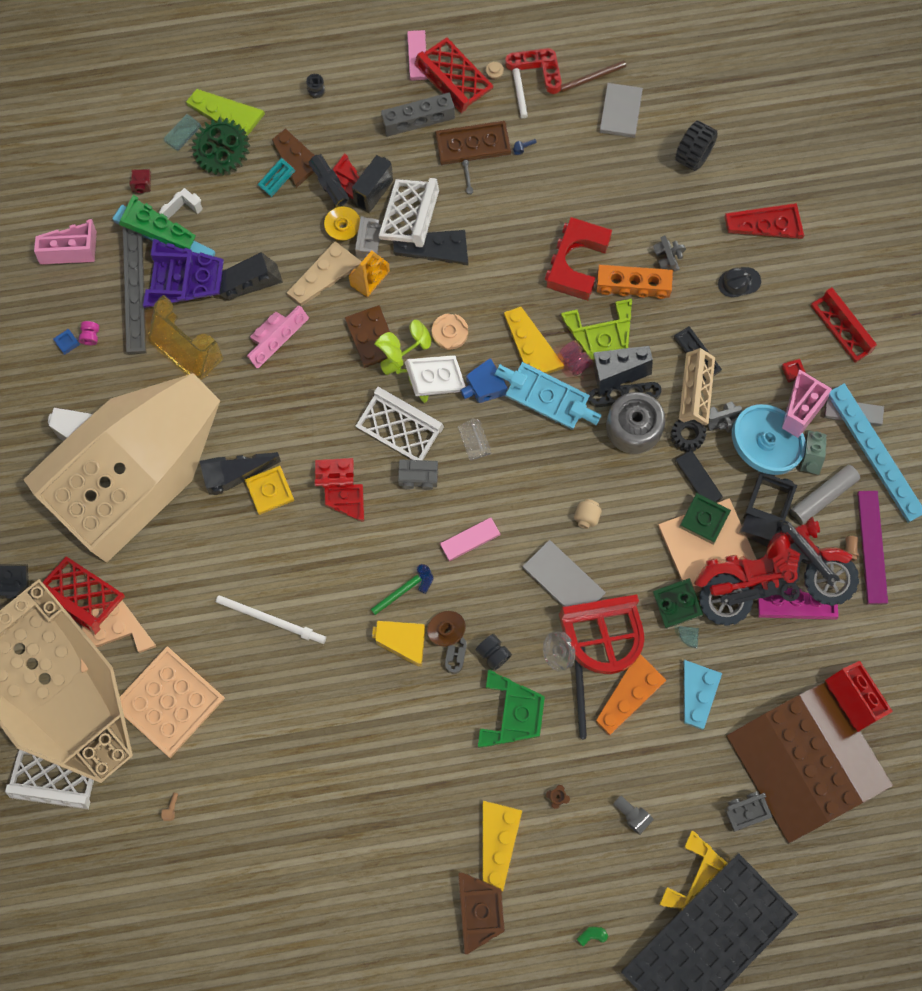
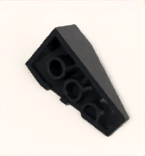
M278 452L255 454L252 458L238 455L233 460H226L225 457L201 460L200 466L208 493L219 495L223 491L241 484L245 479L280 463L281 459Z

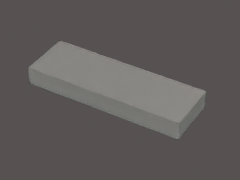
M828 398L824 418L843 421L830 398ZM857 403L871 425L882 426L884 406Z

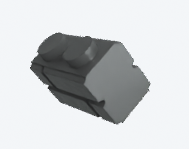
M399 460V486H402L404 489L422 487L424 490H432L433 487H437L438 461Z

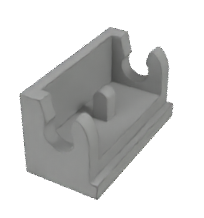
M361 216L355 249L356 257L365 258L371 250L376 254L378 253L379 233L382 227L379 224V220Z

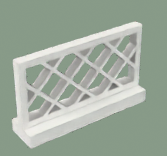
M429 178V182L396 179L379 233V239L414 242L416 247H423L439 193L436 178ZM399 186L408 187V189L401 193L398 190ZM425 188V191L417 194L415 190ZM412 192L414 197L407 201L404 196ZM402 199L404 203L396 207L394 202ZM419 200L421 204L413 208L411 204ZM408 206L410 211L403 215L400 210ZM397 213L400 217L392 221L390 216ZM415 215L417 218L409 223L407 218ZM402 221L407 224L400 229L396 226V224ZM391 227L395 229V232L391 234L385 233ZM408 229L413 231L411 236L402 234Z
M377 387L374 397L356 427L412 460H423L438 434L442 432L444 425ZM376 401L384 405L385 411L374 413L373 406ZM398 412L401 420L390 423L388 413ZM386 414L388 423L377 426L375 417ZM373 417L375 427L367 429L362 426L365 419ZM414 421L417 429L406 432L404 422ZM402 423L404 433L393 435L391 426ZM389 427L391 436L382 438L378 429ZM429 430L433 432V435L429 440L422 441L420 431ZM418 432L420 442L409 444L407 435ZM405 436L407 445L403 447L396 446L394 438ZM421 445L422 453L417 458L412 455L411 447Z
M19 749L10 784H7L5 790L9 798L89 809V798L94 780L89 778L87 782V777L81 775V778L71 784L66 776L73 771L67 770L63 772L60 766L52 764L44 770L39 763L43 759L36 758L34 755L32 756L35 760L24 767L22 764L23 755L32 754ZM38 764L42 772L31 777L27 770ZM58 767L62 774L51 781L47 773ZM25 772L29 780L23 784H17V777ZM45 775L49 783L43 787H38L34 781ZM65 778L69 786L63 790L56 789L54 784ZM85 781L87 784L86 792H76L74 787Z

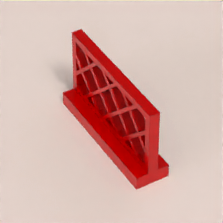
M448 37L427 51L419 52L416 56L414 65L442 94L450 93L454 107L461 114L466 111L469 105L494 87ZM447 45L451 52L441 51V47ZM438 55V61H433L428 56ZM441 56L450 57V63L440 62ZM453 58H459L462 61V65L454 64ZM440 66L450 68V74L443 73L440 70ZM452 68L462 69V75L452 74ZM465 70L472 71L474 77L464 76ZM452 79L462 80L461 86L454 85ZM464 80L474 82V88L464 86ZM476 82L483 83L486 88H476ZM464 91L473 92V97L468 99L464 95Z
M67 556L42 582L74 621L95 635L101 630L99 627L101 623L125 598L123 593ZM67 564L73 566V572L63 574V569ZM86 575L87 582L77 583V576ZM73 577L74 584L63 586V578ZM60 579V586L53 588L48 586L53 580ZM91 585H101L102 591L91 593ZM88 586L87 594L78 595L77 588ZM74 589V596H64V590ZM115 594L117 597L111 602H106L105 595ZM102 596V603L92 605V597ZM88 598L89 606H78V600ZM103 608V613L98 618L93 616V609Z

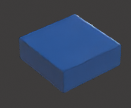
M69 329L53 338L64 355L80 345Z

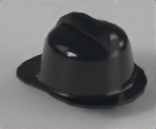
M750 267L732 268L719 277L718 288L722 294L731 298L751 294L760 288L762 283L761 276L755 269Z

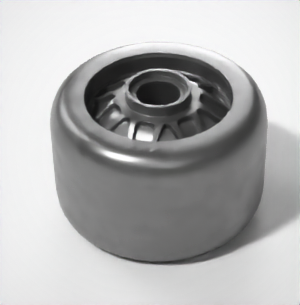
M641 392L624 394L612 404L606 423L608 437L613 445L623 452L630 454L647 452L659 442L665 427V413L660 403L648 394ZM637 418L641 422H634L632 419Z

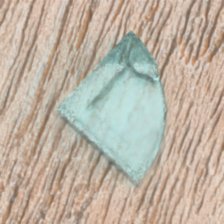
M679 626L678 632L681 640L689 647L697 649L699 628Z

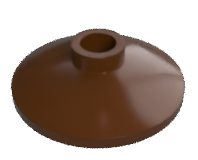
M441 612L431 619L427 628L428 637L435 645L442 647L451 646L463 637L466 624L463 617L457 612Z

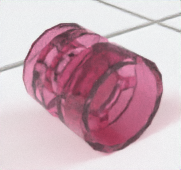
M576 340L568 343L558 353L560 360L564 364H568L569 370L574 376L584 372L593 362L586 352H582L583 348Z

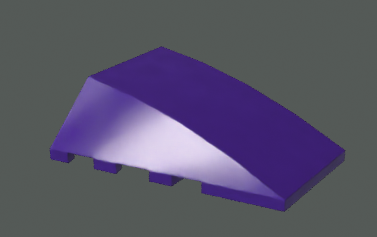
M153 239L151 257L154 261L150 289L145 290L144 308L219 295L224 263L222 258L201 252L196 253L191 249H182L175 247L173 244H165Z

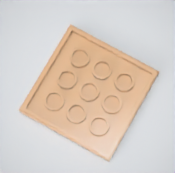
M730 498L718 502V504L730 509L731 512L714 545L679 528L685 515L658 525L681 581L690 578L696 593L700 592L702 587L694 585L698 573L705 567L706 560L718 559V561L726 560L725 557L730 555L744 556L746 559L757 560L747 536L739 533L742 525Z
M168 646L120 696L124 717L169 758L179 750L225 699Z

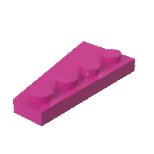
M787 588V591L785 592L787 594H791V590L794 589ZM799 589L800 595L794 601H787L777 594L757 599L758 617L837 620L839 617L838 604L834 606L822 604L816 601L809 593L801 591L802 589Z

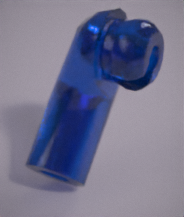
M420 564L417 567V572L422 582L418 590L426 594L434 577L429 566Z

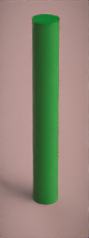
M418 575L414 576L371 608L374 615L378 614L422 581Z

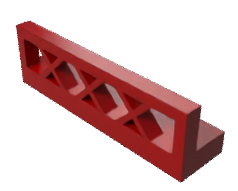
M832 287L826 290L823 297L811 304L813 310L855 363L874 351L877 343ZM825 301L829 306V311H821L818 305ZM830 317L838 318L840 326L832 325ZM841 332H849L851 340L843 339ZM853 345L860 346L864 352L857 356L852 350Z

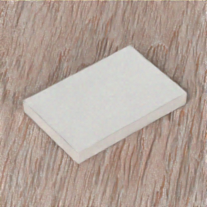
M456 356L407 359L405 361L415 396L460 392V389L466 387Z

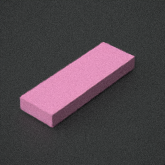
M425 30L408 31L410 81L428 80L414 65L417 54L421 51H426Z
M489 518L440 543V546L450 562L500 536V532L492 518Z

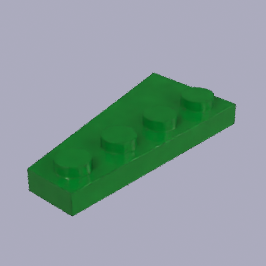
M133 194L120 219L119 225L165 244L170 243L175 245V247L191 249L196 237L195 234L178 223H172L167 219L166 215L157 213L152 209V206L147 203L143 204Z

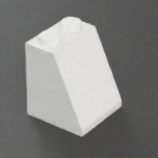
M54 408L53 413L49 415L48 424L57 437L64 441L93 414Z

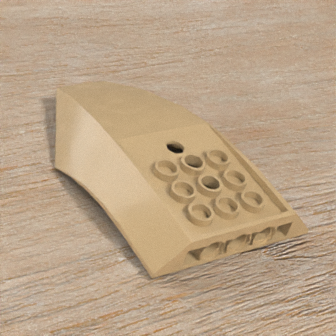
M194 373L111 398L43 460L24 481L32 493L92 553L107 563L193 481L220 400ZM120 462L125 465L126 470L123 474L115 472L114 466L116 463ZM104 476L111 480V484L107 488L102 487L100 484V479ZM88 490L96 492L97 497L94 501H89L86 498Z
M38 579L0 610V726L17 749L102 783L133 757L114 669L58 600ZM23 643L25 645V652L20 655L16 654L15 646ZM31 658H35L38 661V666L33 670L27 666V662ZM81 659L88 668L83 673L81 672ZM42 673H48L51 677L50 682L46 685L41 684L39 681Z

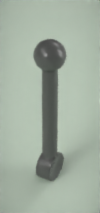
M463 160L462 165L465 168L468 187L466 192L471 195L473 194V188L471 187L468 171L469 161Z

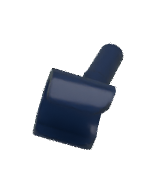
M536 139L523 143L521 141L515 142L513 147L514 154H523L525 147L537 143Z

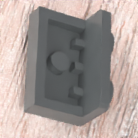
M758 791L747 795L748 799L740 802L738 798L728 802L729 806L724 810L733 832L772 818L765 801V793L759 795Z

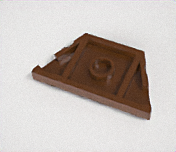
M458 872L465 955H468L476 948L489 942L492 938L505 932L501 888L463 872Z

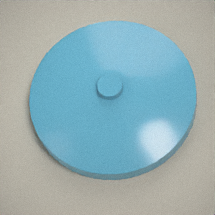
M760 404L746 408L736 418L732 427L734 447L749 466L762 473L771 475L788 473L804 457L806 450L804 434L802 433L797 438L782 429L785 411L774 406Z

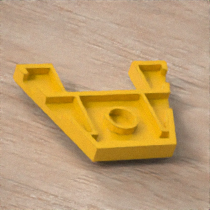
M694 831L690 832L684 848L703 857V860L686 897L667 887L660 901V906L682 909L727 863Z

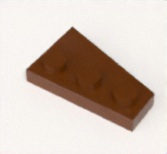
M285 128L272 141L280 157L296 170L291 175V178L297 188L314 173L308 162L315 155Z

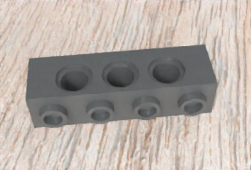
M450 93L382 110L381 117L386 136L455 119V107Z

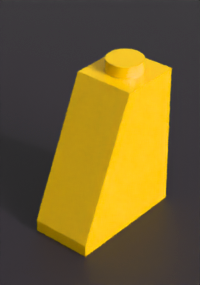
M377 621V627L373 626L372 638H376V644L410 663L422 667L425 624Z

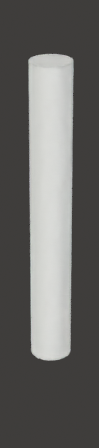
M515 68L512 71L521 118H526L528 115L520 70Z

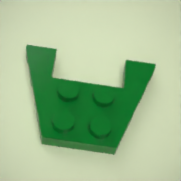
M488 670L486 689L506 691L501 731L480 729L478 748L540 737L545 696L523 685L521 686L492 670Z

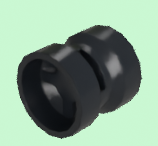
M316 73L309 75L306 79L308 94L312 98L322 97L325 93L323 77Z

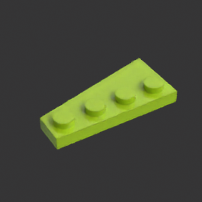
M196 89L186 101L187 106L208 119H213L215 123L218 122V118H221L223 122L225 118H228L229 122L234 120L236 125L240 124L242 129L246 131L245 135L247 136L265 115L264 110Z

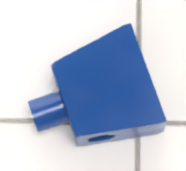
M491 358L466 376L468 386L460 389L464 399L474 395L477 402L482 403L506 395L508 387L501 377L495 375L497 368Z

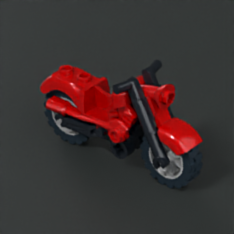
M813 517L806 524L796 528L789 521L779 520L777 525L784 532L777 533L772 537L767 548V554L764 557L750 560L744 556L730 555L726 556V560L718 561V559L706 560L705 567L698 573L694 585L702 587L699 599L702 611L707 618L718 625L730 626L746 618L751 611L754 599L766 598L777 594L787 601L796 600L800 595L799 587L796 585V581H799V566L805 557L810 562L807 564L804 573V583L809 594L822 604L834 606L835 604L845 603L846 600H850L852 595L856 593L859 584L858 570L851 561L853 555L835 547L818 549L809 539L810 536L817 538V533H820L819 523L814 521ZM834 564L842 568L836 573L833 572ZM844 571L846 574V580H842L838 577ZM818 572L823 576L822 579H817ZM826 581L827 584L824 589L819 588L817 583ZM837 582L845 584L842 589L838 590ZM788 586H791L792 589H794L791 590V594H787L785 592L787 591ZM829 586L834 587V593L827 592ZM712 595H713V596L719 595V598H718V599H713V600H711ZM721 602L722 604L716 610L712 603ZM739 604L738 608L733 611L731 605ZM725 605L728 606L730 613L721 612Z

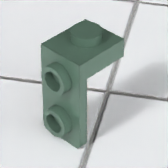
M817 431L807 432L806 452L800 471L820 474L826 455V434Z

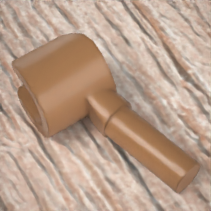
M173 793L169 809H162L163 821H172L175 818L174 808L178 793Z

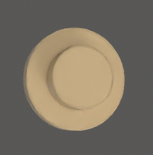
M491 62L487 65L486 73L491 79H498L503 75L504 68L499 62Z

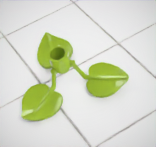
M413 320L410 323V333L416 342L402 352L400 350V342L391 332L381 335L374 345L379 347L388 357V359L381 362V369L386 375L393 372L397 374L408 373L407 369H401L403 366L402 356L419 344L424 350L431 346L430 333L419 320ZM423 395L419 397L421 398L423 403H426L429 395Z

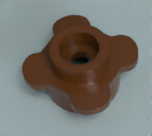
M558 785L557 788L552 791L548 790L546 793V797L552 802L551 806L554 809H558L560 805L567 804L570 801V797L566 795L565 788L562 785Z

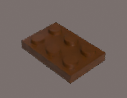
M380 305L345 317L364 368L388 359L385 353L374 345L381 335L390 332Z

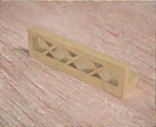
M701 348L686 353L679 420L687 422L694 419L703 425L709 424L715 357ZM705 359L708 360V367L704 362ZM703 374H704L705 379H706V384H705V382H704V380H703ZM701 390H702V392H703V394H704V401H703V398H702V396H701ZM699 408H701L703 413L702 416L699 415Z

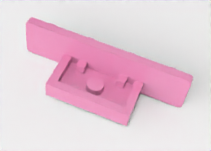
M297 306L287 317L275 312L250 336L252 341L258 345L247 357L256 368H259L309 319L303 308Z

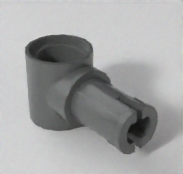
M622 796L613 804L626 816L627 824L639 835L654 820L647 811L641 807L639 809L637 807L634 808Z

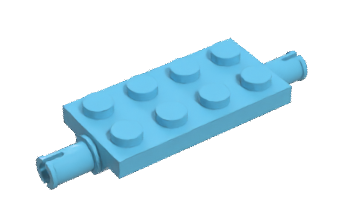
M524 362L521 363L518 371L515 372L500 364L495 375L509 381V384H511L505 395L506 397L572 430L578 419L583 418L597 425L601 414L586 408V402L590 395Z

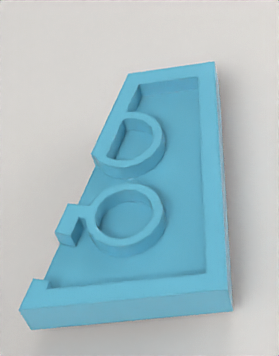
M684 660V724L704 730L722 673Z

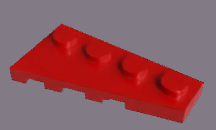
M797 203L725 213L724 216L728 233L803 239L805 236Z

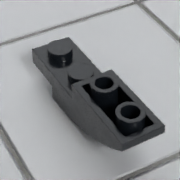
M747 515L739 533L768 547L772 537L784 531L778 527L777 523ZM805 557V558L802 559V561H801V562H803V563H805V564H809V563H810V562L807 561V560H808L807 557Z

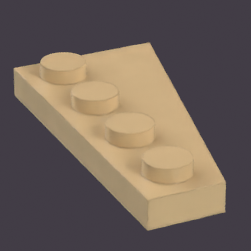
M335 241L287 292V296L300 306H303L321 294V291L327 287L330 288L342 277L348 276L362 261Z

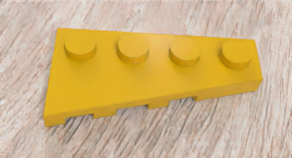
M522 307L504 312V317L522 362L546 374L564 369V364Z
M483 801V881L501 888V892H503L522 810Z

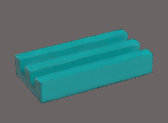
M281 158L257 185L272 197L296 170ZM273 177L270 183L265 187L268 181Z

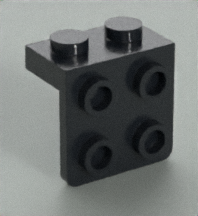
M0 564V596H5L7 599L16 598L17 595L29 587L28 564Z

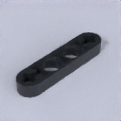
M656 382L621 385L617 389L613 387L606 390L602 395H599L598 388L590 391L588 401L593 407L612 406L616 401L610 396L612 392H619L622 396L629 393L632 389L643 393L642 388H644L645 394L657 400L661 395L662 388ZM650 388H653L654 391H656L655 395H652V392H649ZM595 394H598V397H601L600 401H596V399L594 398Z

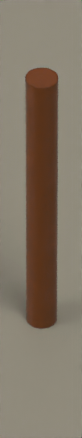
M623 60L561 85V92L626 67V63Z

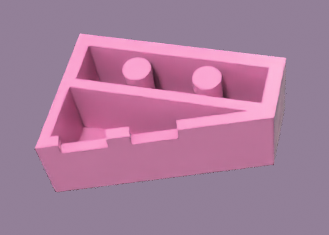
M92 219L86 220L87 223L78 226L75 224L70 225V228L66 230H55L36 236L34 252L39 264L95 262L97 232Z
M799 369L791 391L782 429L799 438L826 403L832 389Z

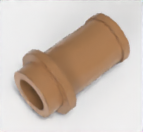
M847 536L845 539V551L853 555L851 561L855 562L859 557L857 553L858 537Z

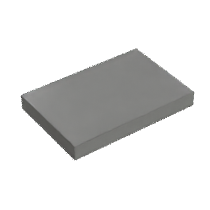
M612 83L607 84L600 133L635 138L643 88Z

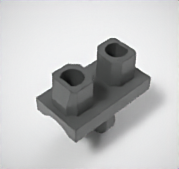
M666 235L660 237L661 241L653 245L657 256L664 253L667 254L666 258L659 260L661 269H673L675 272L680 270L675 256L677 255L678 259L683 258L682 253L686 250L685 245H679L677 241L672 242V248Z
M729 402L724 405L723 411L720 412L715 407L710 408L709 431L719 428V430L726 429L728 433L732 432L733 424L742 412L741 406L736 407L733 402Z

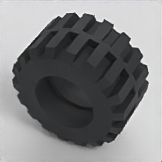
M699 120L695 121L683 136L676 151L675 161L693 171H697L711 153L718 131Z

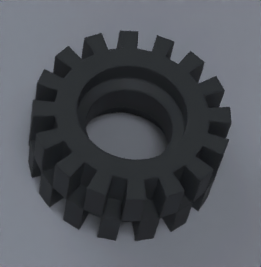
M678 419L671 430V441L675 443L674 446L676 448L680 447V451L685 449L686 452L690 450L694 452L696 448L699 449L706 438V428L694 419L687 422H682ZM684 428H691L695 431L696 436L692 440H686L682 437L681 431Z

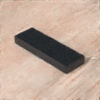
M690 326L674 335L675 341L685 354L699 348L709 353ZM705 359L704 362L708 367V360ZM716 361L713 376L722 371V368Z
M692 450L675 460L696 493L714 502L723 498Z

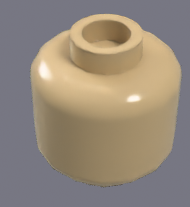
M585 499V501H581L578 504L574 519L578 522L579 527L589 529V527H595L598 524L602 513L599 503Z

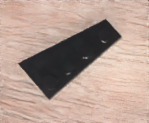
M465 230L429 232L426 235L423 247H416L414 242L393 241L394 255L411 258L422 257L435 261V259L443 260L446 263L457 262L468 266Z

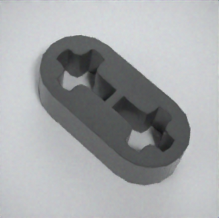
M463 637L459 640L463 647L459 648L458 653H455V646H448L445 667L451 674H457L463 668L466 653V641ZM454 657H457V664L460 665L456 666L455 669H451V665L448 664L453 662Z

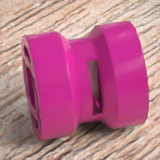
M91 321L81 322L80 330L82 333L79 335V342L84 345H96L98 342L96 335L99 332V324Z

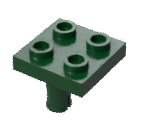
M690 578L653 591L666 629L704 616Z

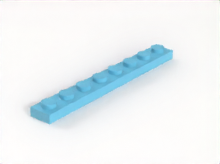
M845 383L831 390L829 395L831 402L906 521L909 523L922 516L921 503Z

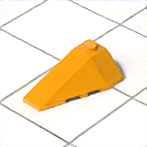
M371 250L359 266L351 271L349 275L350 286L368 298L390 272L389 263Z

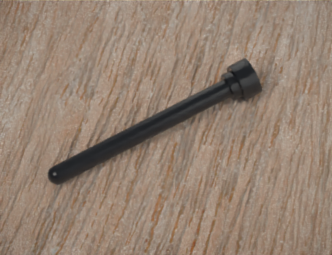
M574 658L579 738L585 740L587 738L583 666Z

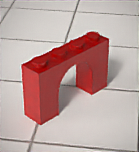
M570 217L569 223L565 222L562 231L564 236L563 239L559 238L556 247L559 250L557 255L554 254L552 257L551 265L553 266L551 270L547 271L545 281H547V288L589 301L595 277L574 271L569 267L565 258L570 251L580 247L606 254L612 230Z

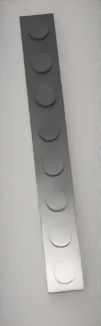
M123 227L127 354L146 353L145 308L143 307L145 296L143 234Z

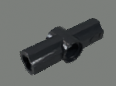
M322 154L313 156L308 163L317 175L322 188L329 194L336 207L345 205L350 199L341 186L336 173L329 167Z

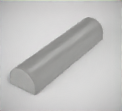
M846 465L790 509L789 512L800 525L805 524L811 517L815 516L860 480L859 473L853 466Z

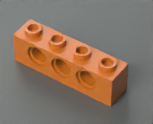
M599 265L596 292L603 295L619 294L620 296L637 295L641 298L648 296L658 299L670 298L673 270ZM612 280H618L620 283H613ZM631 281H636L638 284H637V285H633V284H631L630 282H631ZM650 282H653V283H655L657 286H651V285H649V283H650Z

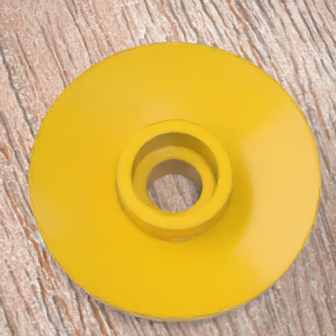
M349 207L334 208L325 217V230L330 237L336 240L351 239L358 233L360 217L355 210Z

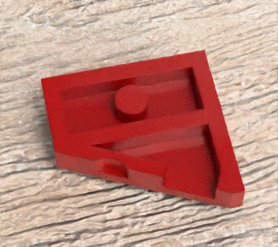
M344 153L333 170L348 197L353 199L352 187L359 179V175L349 161L348 156Z
M363 484L346 485V487L335 485L325 488V506L364 522Z

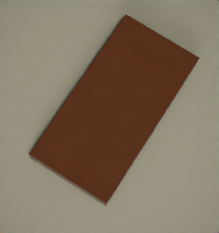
M506 121L435 131L441 165L460 163L463 160L474 161L511 155Z

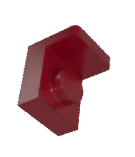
M150 169L132 170V181H129L132 192L138 194L151 192Z

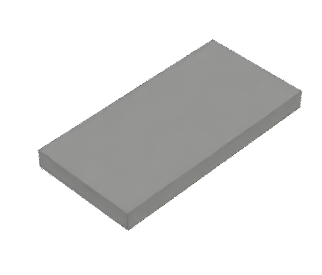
M550 540L523 566V569L563 607L599 601L606 594L603 589Z

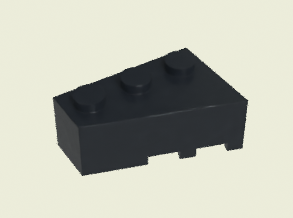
M260 252L223 270L219 294L225 299L231 300L283 283L277 263Z

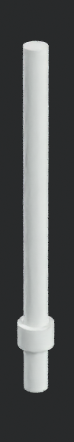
M220 595L216 599V603L301 635L303 639H311L322 644L326 641L325 636L313 632V629L308 627L302 628Z

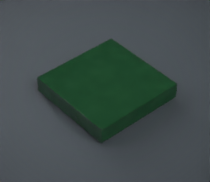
M696 493L679 528L714 545L731 510Z

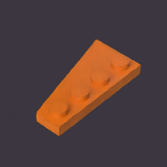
M640 654L633 665L626 671L596 722L610 736L667 680Z

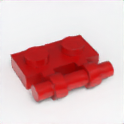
M354 459L315 460V486L329 488V486L340 485V487L354 485Z

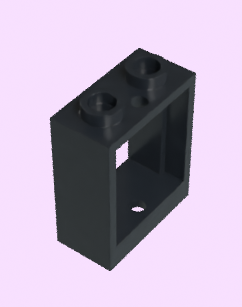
M760 472L743 518L745 519L749 515L777 523L779 520L785 521L797 485L789 479H780L775 477V475ZM761 484L788 493L780 517L753 508Z

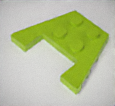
M632 299L615 302L619 320L585 327L581 325L578 310L561 313L562 320L591 363L593 362L594 352L628 348Z

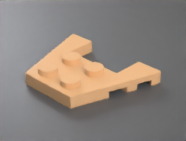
M123 600L99 626L101 630L96 635L82 626V630L96 647L133 635L139 653L156 647V644ZM103 608L93 609V616L98 618L103 613ZM81 659V672L83 673L88 668Z

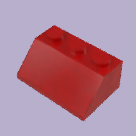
M861 661L841 669L825 680L828 684V689L838 700L840 708L845 711L851 725L858 732L893 712Z

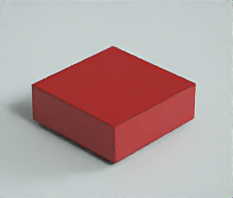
M800 359L784 363L781 366L788 383L795 381L799 369L805 372Z

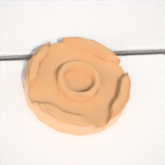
M444 314L434 321L432 338L439 347L452 350L461 347L466 342L468 325L459 315Z

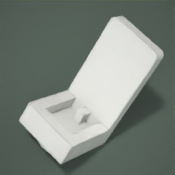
M184 188L181 192H177L168 204L162 206L159 214L163 213L169 219L184 204L198 214L203 210L200 203L201 199L195 193L191 194Z

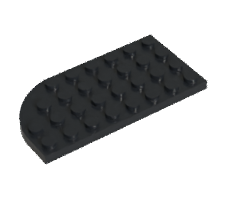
M737 852L621 970V973L638 991H724L795 919L798 913Z

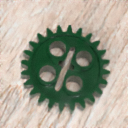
M218 118L217 123L211 119V125L205 122V129L199 127L201 133H195L198 139L192 140L195 146H192L193 151H195L193 156L197 158L195 160L197 164H200L203 170L206 169L207 173L212 171L216 176L219 171L224 176V171H227L230 175L232 168L237 171V165L243 166L241 160L247 161L244 154H250L248 149H246L250 147L249 142H247L249 137L245 135L246 131L242 129L240 124L236 125L234 120L229 122L228 118H225L224 122L221 118ZM217 133H221L218 138H214ZM236 140L234 145H230L231 141ZM212 148V151L206 154V151ZM228 156L226 160L221 161L222 157Z

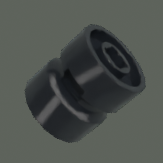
M494 633L483 640L475 649L481 658H487V664L493 671L500 668L513 655L505 646H500L501 641Z

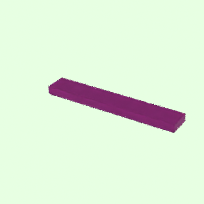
M858 491L867 605L888 604L878 491Z

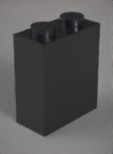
M376 155L352 187L354 205L367 213L372 211L393 182L392 163L387 158Z

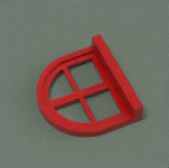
M637 594L562 607L559 618L568 649L575 660L583 667L600 674H615L629 668L640 656L644 646V630L637 609V604L639 603ZM628 614L633 633L609 637L604 618ZM597 620L602 639L578 643L573 623ZM633 638V646L629 654L623 659L616 661L611 642ZM603 644L609 663L592 659L581 647Z

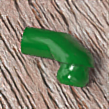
M588 927L576 940L582 946H585L591 939L599 940L603 943L607 941L608 934L602 927Z

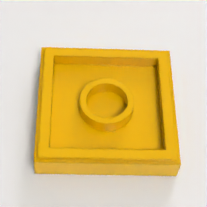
M281 466L245 479L259 515L295 501Z

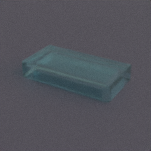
M186 114L164 137V141L179 151L199 130L201 124Z

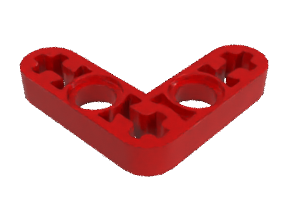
M546 48L514 52L506 56V68L512 71L515 68L519 70L542 68L546 91L551 94L560 92L562 81L557 56L553 49ZM532 57L535 61L528 62L526 59ZM548 69H554L555 72H554V73H548V72H546V70H548ZM551 80H554L555 86L551 84Z

